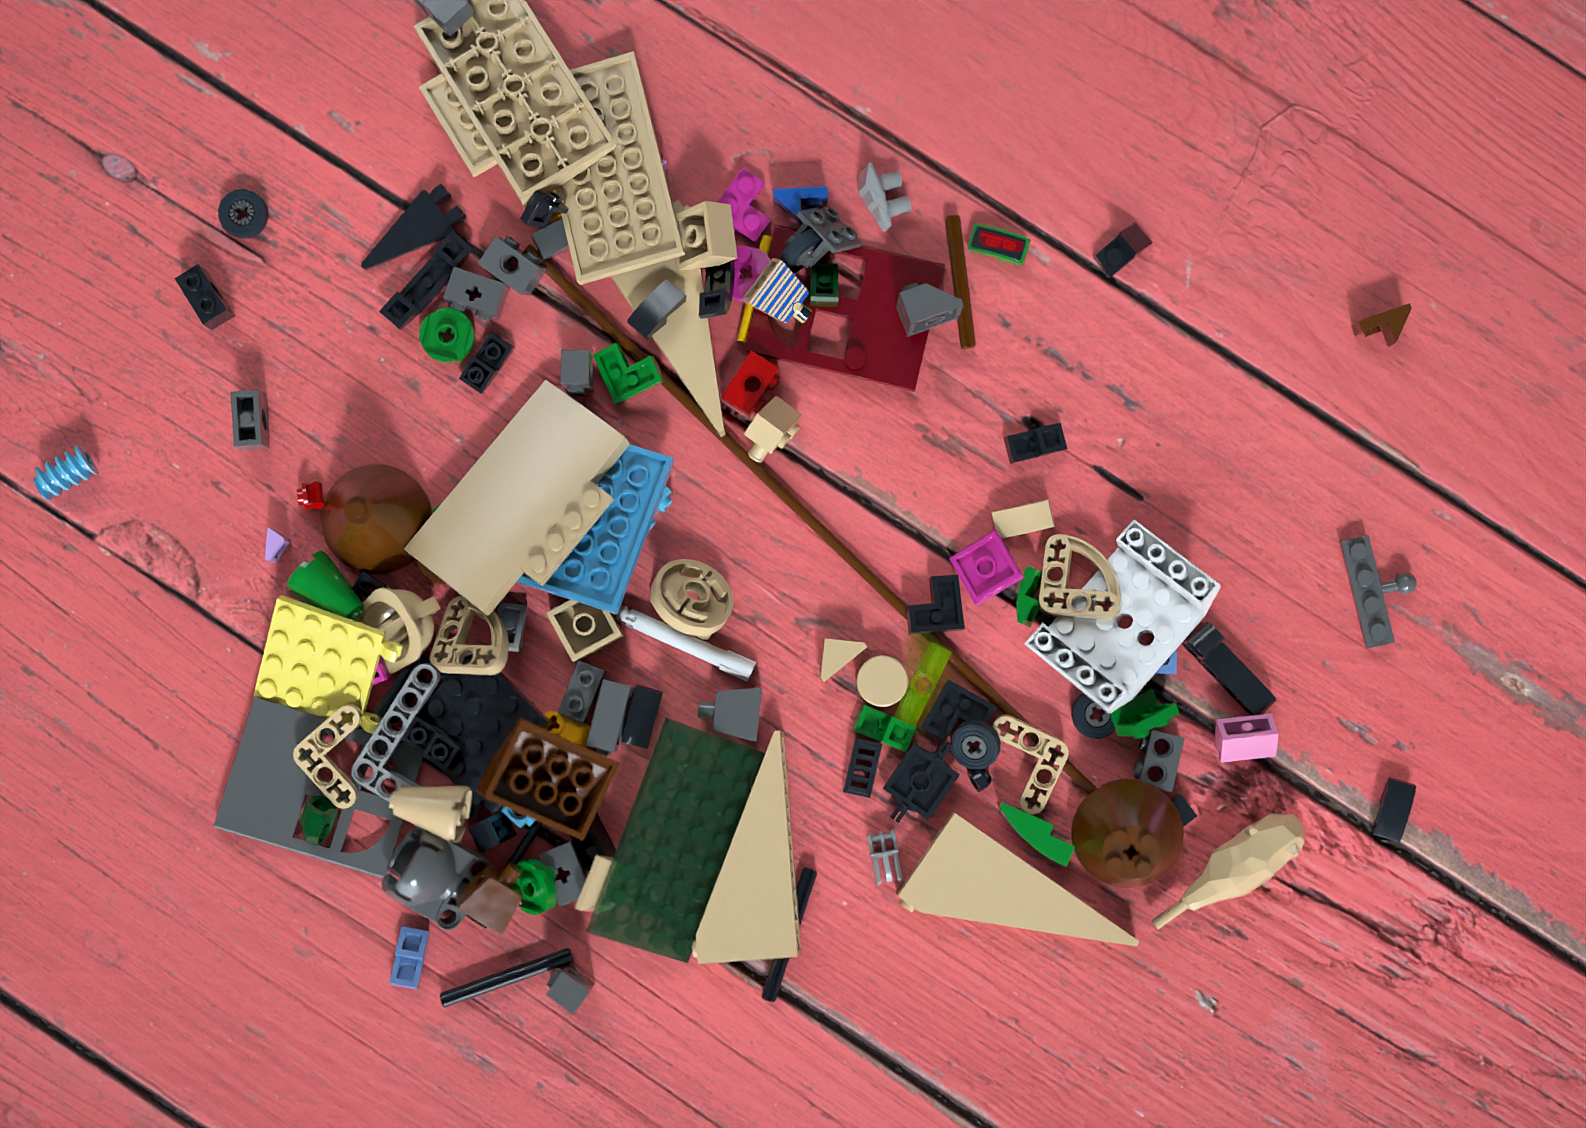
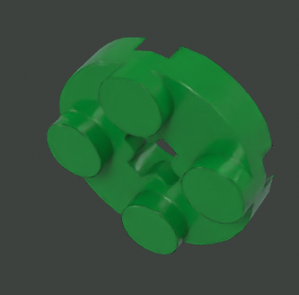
M441 308L423 320L419 330V339L424 351L432 359L440 363L449 364L463 361L471 352L475 343V331L472 322L461 311L454 308ZM447 329H452L451 333L455 335L454 339L444 343V339L440 337L441 332L446 333Z
M527 858L517 863L516 866L522 871V874L515 882L520 886L522 892V899L520 901L522 904L518 905L521 910L535 916L555 907L557 903L554 883L556 875L552 867L544 866L543 863L533 858Z

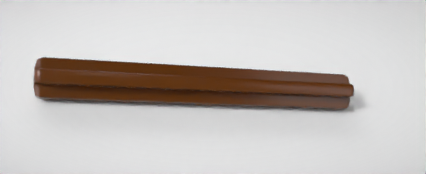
M950 215L946 217L945 223L954 296L961 299L964 304L957 319L960 345L962 349H971L975 347L976 341L961 220L959 215Z

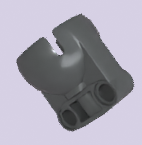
M416 826L415 830H411L405 835L387 865V870L390 873L386 874L382 879V890L388 897L436 922L440 928L452 930L467 915L458 910L455 897L486 867L492 868L483 853L477 850L474 851L460 842H450ZM483 862L480 870L471 871L474 863ZM447 909L453 910L449 917H440L443 911Z

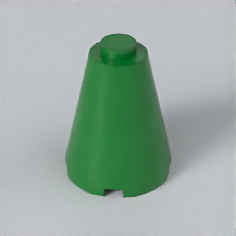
M324 551L314 553L312 556L315 559L309 564L304 561L297 567L287 582L290 590H286V593L290 597L356 622L364 615L362 611L364 604L329 555Z

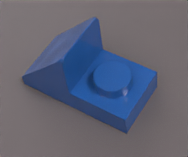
M827 186L773 189V201L801 226L802 221L796 216L801 211V205H806L807 208L822 207L823 204L828 203Z

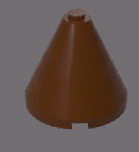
M364 465L341 476L330 488L321 511L322 533L331 552L348 567L371 574H386L402 569L415 560L404 548L432 516V508L422 486L406 472L389 465Z

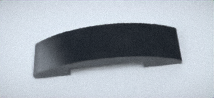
M451 231L435 248V254L400 293L397 291L379 312L399 330L403 329L442 291L449 282L453 268H460L473 248L454 231Z
M735 259L720 266L705 268L704 292L700 293L699 299L700 319L724 315L729 311L734 291Z

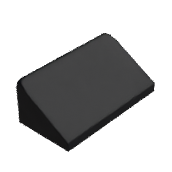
M410 667L403 668L375 708L374 714L381 718L385 716L414 669ZM420 674L421 680L425 682L426 678ZM413 692L406 694L405 701L408 705L416 694ZM392 716L390 722L396 723L400 717Z
M596 813L584 840L570 835L589 872L596 855L619 858V854L598 813Z

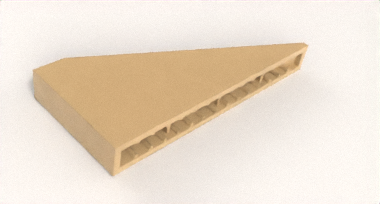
M679 200L673 203L675 215L690 208L687 204L683 206ZM675 258L610 276L634 311L666 279L687 295L686 302L667 317V323L653 334L652 338L720 437L724 436L725 427L709 318L700 319L699 317L700 293L704 292L702 269L678 271L676 270Z
M774 731L696 933V941L692 943L693 956L697 958L698 964L798 957L802 955L785 736L783 731Z
M954 812L951 813L897 892V896L901 898L899 904L910 912L917 909L921 913L1137 946L1140 942Z

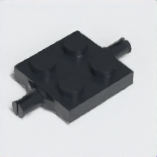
M943 739L935 752L927 751L915 742L912 744L882 788L894 796L899 803L890 815V818L900 823L905 813L909 810L917 812L927 820L930 819L960 776V773L948 766L944 760V757L953 747L950 743L947 744V741Z

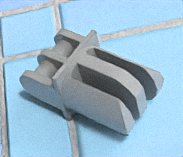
M891 829L890 833L884 834L880 831L879 835L873 836L870 833L867 834L876 885H882L877 860L879 857H882L886 882H892L888 858L890 855H893L898 882L903 881L895 830ZM893 841L894 849L886 850L884 842ZM881 843L882 851L874 852L872 844Z

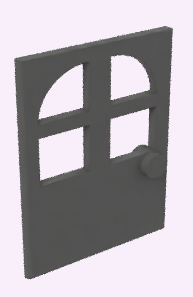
M255 697L213 828L383 878L388 872L387 865L394 853L404 819L393 814L390 802L377 794L361 790L362 785L352 777L351 781L358 789V799L349 808L342 809L331 846H314L308 844L304 839L294 837L306 796H324L325 798L327 796L296 764L293 752L300 742L327 719ZM339 722L336 724V725L339 726V728H341V727L343 726V725H342L341 723H339ZM324 728L320 733L323 741L327 734L335 736L334 731L330 728ZM355 728L343 739L363 744L360 751L361 754L373 734L366 732L364 729ZM381 739L376 741L375 748L386 754L388 751L387 743ZM401 741L392 755L391 761L397 772L416 783L424 758L422 756L423 753L408 743ZM302 747L303 754L301 757L303 759L309 757L314 762L310 768L314 770L318 760L315 762L311 757L312 749L305 750ZM367 763L361 765V773L366 776L369 767ZM320 777V779L323 780V781H325V782H329V781H330V780H327V779H324V778H321V777ZM337 782L329 787L331 791L335 787L341 792L340 800L348 799L350 801L348 796L351 793L348 789L343 792L337 786L339 784ZM355 809L391 820L384 836L372 847L359 852L342 851Z

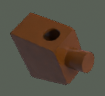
M508 863L501 873L491 867H486L455 897L458 910L502 935L522 899L521 888L515 883L522 874V871L513 863Z

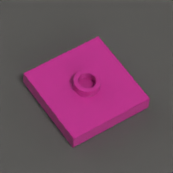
M996 529L949 558L977 606L1024 578Z

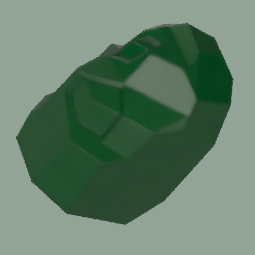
M313 796L307 800L300 817L303 836L308 844L319 846L324 842L338 815L337 806L324 796Z

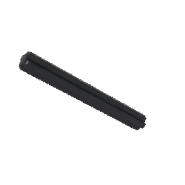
M808 867L803 868L797 885L799 926L801 925L817 876V871ZM790 957L773 959L762 992V999L769 1002L776 1001Z
M566 948L449 989L440 994V1001L443 1007H448L570 964L574 961L570 948Z

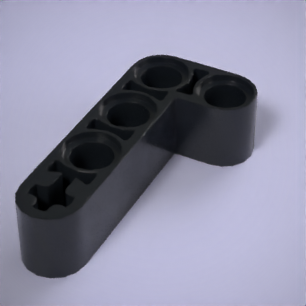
M1209 622L1200 623L1184 639L1182 645L1250 716L1262 715L1277 701L1275 696L1223 643L1224 637Z

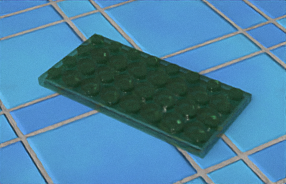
M665 718L586 930L588 933L678 961L689 962L692 954V943L696 941V933L765 753Z

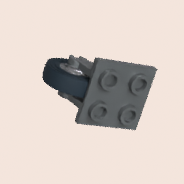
M822 206L799 211L796 215L803 224L785 242L786 248L779 260L784 262L792 273H796L804 267H812L829 250L834 254L858 248L863 242L857 237V233L853 228L843 223L839 218V214L833 208Z

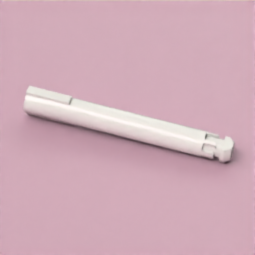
M621 606L616 616L618 622H625L626 626L720 667V670L746 682L749 680L756 664L755 661L730 650L725 651L692 635L680 632L634 609L630 611L627 606Z

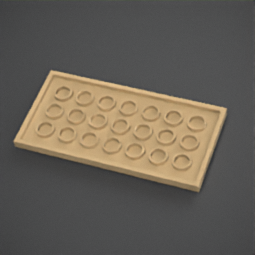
M634 51L570 70L617 145L616 148L555 189L556 193L562 197V202L569 208L567 214L561 213L577 282L579 285L685 255Z

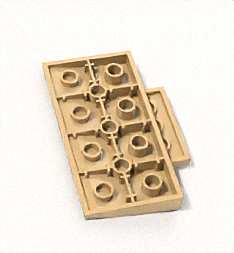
M471 0L470 7L474 15L451 36L430 17L414 25L417 35L441 72L437 77L419 86V89L472 176L476 177L498 164L525 208L535 191L544 193L553 191L608 154L617 145L525 0Z
M545 380L406 545L404 550L489 616L523 573H526L543 586L614 499L598 487L597 484L630 444L626 437Z

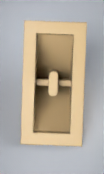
M825 638L820 675L822 681L825 682L866 649L865 643Z

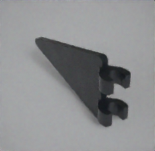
M442 184L436 186L430 194L426 190H422L364 259L361 267L368 270L443 240L451 231L455 232L453 226L460 224L467 217L458 206L453 207L446 215L443 214L438 204L448 200L451 194Z

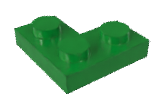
M614 343L593 354L612 400L616 405L665 381L654 356H649L629 366L619 343Z

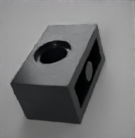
M199 264L174 278L202 324L210 330H214L235 317L207 270Z

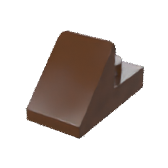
M1409 303L1356 322L1351 326L1354 335L1357 336L1364 333L1365 337H1369L1382 330L1387 346H1392L1397 342L1412 309L1411 304Z

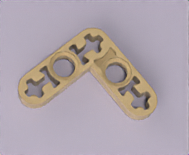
M345 704L300 742L293 752L296 764L335 806L342 809L349 808L356 802L359 795L358 789L326 753L360 724L362 712L354 704ZM343 711L346 713L352 711L355 715L352 718L354 723L348 721L339 728L336 724L344 718ZM330 728L334 731L335 740L332 743H326L321 739L320 733L322 729ZM302 747L305 750L312 749L311 757L315 762L319 758L322 759L323 762L319 763L314 770L310 768L314 762L309 757L306 759L301 757L303 754ZM320 768H330L333 772V779L329 782L321 780L318 774ZM340 779L342 782L337 786L343 792L347 789L350 791L351 794L348 796L350 801L348 799L340 800L341 792L335 787L331 791L329 787Z
M1001 715L996 718L993 728L998 732L1000 740L1038 757V761L1020 799L1023 811L1032 815L1038 814L1045 807L1068 758V745L1062 739L1013 716ZM1006 721H1009L1010 728L1018 731V726L1023 727L1019 733L1018 741L1012 740L1015 737L1014 733L1007 731L1005 735L1001 734V728L998 724H1004ZM1028 732H1033L1039 737V742L1034 747H1028L1023 743V736ZM1058 744L1061 746V751L1064 754L1063 756H1056L1054 765L1059 766L1055 769L1051 764L1042 763V760L1045 758L1049 762L1052 752L1048 749L1049 747L1055 748ZM1048 769L1051 771L1052 780L1046 784L1040 783L1036 777L1039 770ZM1033 783L1039 789L1047 790V792L1044 794L1040 790L1037 798L1040 805L1034 804L1031 808L1028 806V801L1025 798L1033 796L1035 788L1030 787Z

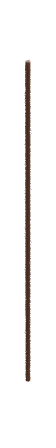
M531 244L523 251L526 254L530 251L541 258L539 252ZM547 259L541 261L540 264L547 268L545 273L637 362L648 357ZM661 370L665 381L660 384L907 620V605L758 462L752 460L748 452L726 431L725 435L720 437L700 406ZM936 633L921 634L1005 715L1013 716L1030 724ZM1033 732L1025 734L1036 745L1038 744L1039 737ZM1049 747L1048 750L1052 752L1050 758L1052 761L1055 760L1057 755L1063 756L1056 748ZM1066 760L1062 770L1088 795L1098 789L1072 763Z

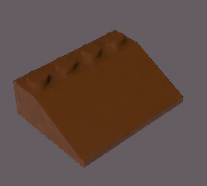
M520 718L488 764L476 791L486 799L584 840L620 763Z

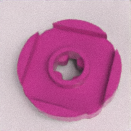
M740 246L736 249L737 258L735 259V280L732 298L739 302H744L742 298L771 261L760 249L749 248L748 246ZM752 269L753 277L742 280V273L745 270Z

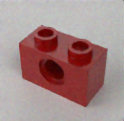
M751 350L721 396L722 400L749 418L753 412L759 413L766 402L763 399L768 389L773 391L781 377L777 376L779 368ZM755 379L761 384L760 389L756 392L746 390L745 385L749 380Z

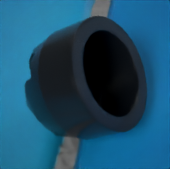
M985 768L974 769L968 773L972 785L978 792L986 789L992 781L989 771Z

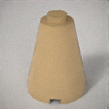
M465 786L400 787L397 792L394 791L392 793L390 808L393 809L394 815L450 842L458 843L466 827L461 826L465 818L469 819L472 791L469 790V787Z

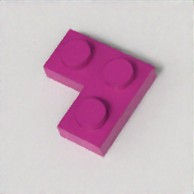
M742 168L717 203L731 204L734 230L756 244L771 224L770 219L750 206L764 188L765 183Z

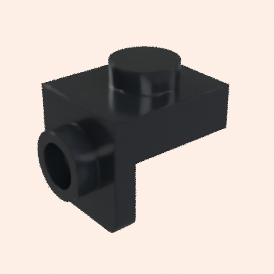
M535 191L520 219L526 225L546 228L554 212L567 214L569 208L562 202V197L552 191L547 193Z

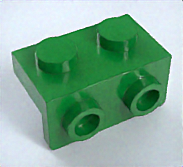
M1147 689L1111 712L1110 715L1118 736H1133L1134 739H1139L1149 735V730L1169 724V719L1178 715L1179 711L1176 703L1158 704L1154 690Z

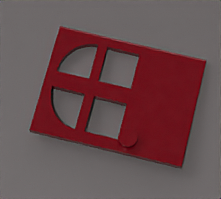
M775 224L768 252L770 259L780 258L786 248L785 242L794 235L797 229ZM865 245L836 253L867 261L858 300L838 295L836 307L810 306V288H806L809 293L802 303L809 307L812 313L801 324L796 348L786 345L775 335L766 313L756 308L754 309L744 352L750 353L752 350L760 356L915 392L929 329L907 337L896 304L899 293L907 285L918 283V286L926 283L939 289L945 264ZM829 250L816 263H828L831 251ZM816 311L853 320L844 359L807 351Z

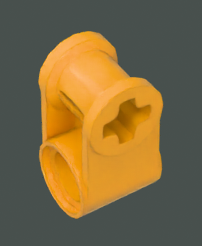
M556 711L544 713L548 719L556 716V722L560 724L558 729L553 728L550 732L586 747L591 729L590 725Z

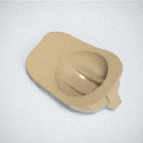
M380 588L375 590L363 602L364 608L362 611L364 615L358 622L385 631V640L403 645L400 657L397 656L395 662L383 658L390 675L415 662L427 649L434 634L432 615L441 609L434 597L423 601L418 595L407 590Z

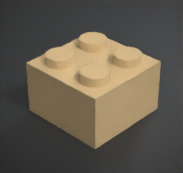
M569 600L546 613L572 662L575 663L624 637L612 613L586 604Z

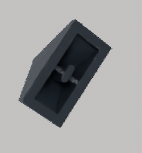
M503 812L488 817L468 828L480 853L517 835L510 818Z

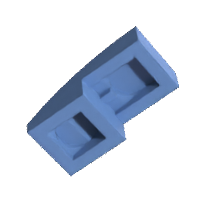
M401 926L395 951L396 958L389 982L391 985L418 990L427 950L429 931Z

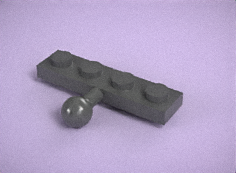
M1369 535L1341 541L1340 546L1365 648L1395 643L1383 594L1398 591L1401 594H1410L1417 586L1416 578L1411 573L1403 572L1398 574L1393 581L1380 583Z

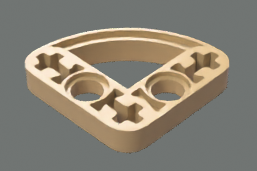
M1057 534L1047 540L1039 603L1042 609L1051 615L1112 619L1116 617L1121 609L1120 586L1114 570L1103 554L1091 544L1073 536ZM1058 542H1062L1063 546L1066 547L1060 550L1059 555L1060 560L1065 561L1064 563L1056 561L1057 554L1052 549V547L1058 545ZM1072 551L1084 555L1100 569L1105 578L1108 592L1068 589ZM1053 568H1061L1063 570V576L1058 581H1051L1048 578V574ZM1052 595H1055L1057 600L1067 602V609H1064L1063 603H1054L1053 607H1050L1046 600L1051 599ZM1079 596L1085 597L1087 599V606L1082 610H1075L1072 607L1073 600ZM1096 597L1095 601L1097 604H1105L1106 600L1110 599L1111 603L1115 606L1110 607L1108 612H1105L1102 606H1094L1095 611H1092V598Z
M463 596L452 599L447 606L430 655L431 664L442 673L481 675L499 673L506 664L509 650L508 633L503 621L494 610L487 616ZM475 614L487 620L492 633V646L464 645ZM458 629V633L454 638L447 639L452 630ZM473 654L472 660L468 664L462 665L464 658Z

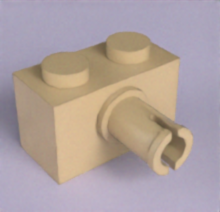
M775 396L757 413L744 433L745 436L755 442L748 451L749 457L756 462H762L768 452L771 454L777 447L782 449L800 429L801 426L797 423L802 414Z

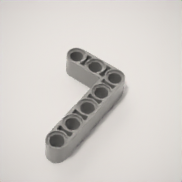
M431 663L421 664L412 671L352 768V776L356 782L390 802L393 792L385 788L384 782L386 778L396 781L397 789L395 792L400 787H421L389 767L387 763L401 743V739L414 717L420 713L441 678V672ZM423 668L429 669L433 674V679L430 683H425L420 678V672ZM408 692H413L418 697V703L415 707L409 706L405 701V696ZM392 716H398L402 719L403 727L401 730H395L391 727L390 720ZM381 739L387 743L388 751L386 754H381L376 750L375 744L377 740ZM363 763L372 766L373 774L371 777H365L361 773V765Z

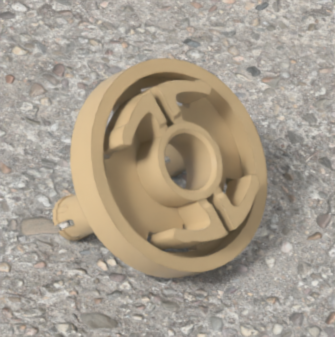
M679 559L667 563L660 569L651 586L650 602L653 604L658 615L674 629L689 635H696L702 640L709 639L712 633L721 629L733 610V593L727 581L715 569L696 560ZM686 591L696 593L701 600L691 598Z

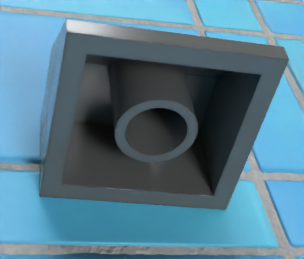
M913 283L902 288L896 304L907 337L958 319L964 306L961 299L926 283L918 286V283Z

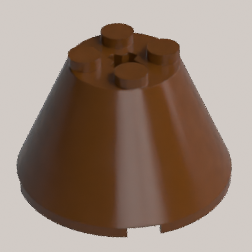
M1119 779L1102 784L1101 787L1081 801L1073 817L1071 839L1079 862L1093 877L1111 886L1134 888L1148 885L1158 880L1173 867L1182 850L1184 828L1178 809L1161 789L1136 779Z

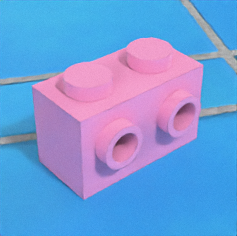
M1272 713L1216 720L1215 746L1221 763L1276 756L1278 731Z

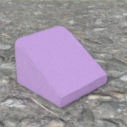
M270 527L267 529L265 559L277 563L291 543V540Z

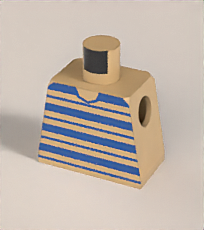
M775 258L771 259L742 298V301L784 323H787L792 316L801 323H804L812 313V310L802 303L809 291L784 262Z

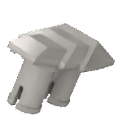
M870 162L858 175V193L877 224L885 232L892 225L890 220L892 216L911 211V202L906 195L886 201L884 191L900 188L902 186L901 176L896 170L878 176L873 164Z

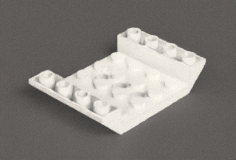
M1133 520L1116 539L1119 547L1108 559L1120 586L1121 609L1119 614L1112 619L1059 615L1049 627L1042 623L1025 642L1028 648L1109 714L1136 696L1205 617L1221 587L1219 583L1136 520ZM1100 569L1081 590L1108 592L1105 578ZM1082 596L1075 598L1072 603V607L1075 610H1082L1087 606V599ZM1093 597V598H1092V600H1093V608H1092V611H1095L1094 606H1097V605H1098V604L1096 603V601H1095V598H1096V597ZM1122 617H1131L1133 623L1129 628L1122 629L1118 627V621ZM1144 633L1154 635V641L1148 646L1139 643V638Z

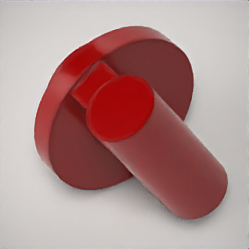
M321 482L302 483V489H297L299 506L304 505L305 510H310V508L321 509L324 507Z

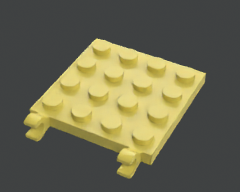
M280 595L276 601L254 696L326 719L345 704H354L362 712V720L356 728L362 727L366 732L373 734L383 718L366 712V707L380 655L385 660L395 662L397 656L400 657L403 645L385 640V631ZM343 711L345 716L339 723L342 725L348 721L354 723L352 720L353 716H355L352 711L349 713Z

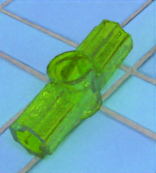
M930 642L894 714L895 717L907 724L916 726L931 694L935 690L952 651L937 643ZM920 677H927L931 681V686L929 689L922 691L915 686V681Z

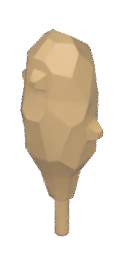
M1271 813L1247 826L1234 838L1222 844L1211 853L1205 869L1183 893L1181 900L1152 919V923L1157 929H1160L1187 909L1194 911L1219 901L1247 895L1271 879L1292 857L1299 855L1305 837V829L1302 823L1294 814Z

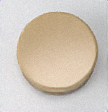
M885 655L875 656L867 660L860 667L856 678L857 689L866 702L879 707L890 706L897 703L906 693L908 675L904 666L895 658Z

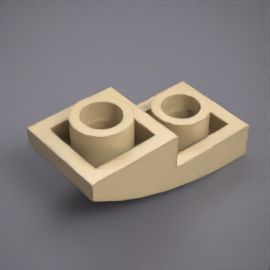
M1049 499L992 512L995 529L999 532L1001 538L1055 526Z

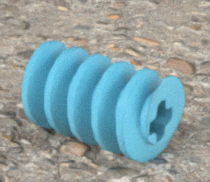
M76 445L74 446L75 456L65 451L66 460L63 461L58 456L54 457L56 466L51 465L48 461L45 462V472L38 466L35 467L36 477H34V483L39 493L46 500H51L52 494L60 495L62 489L70 490L72 483L79 485L82 482V478L84 480L90 479L91 472L98 475L97 467L86 451H83Z

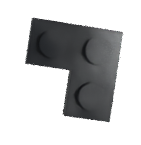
M958 575L930 577L932 604L908 605L906 607L908 633L922 634L964 630Z
M947 679L921 728L942 740H946L958 718L965 721L981 720L988 723L997 706Z

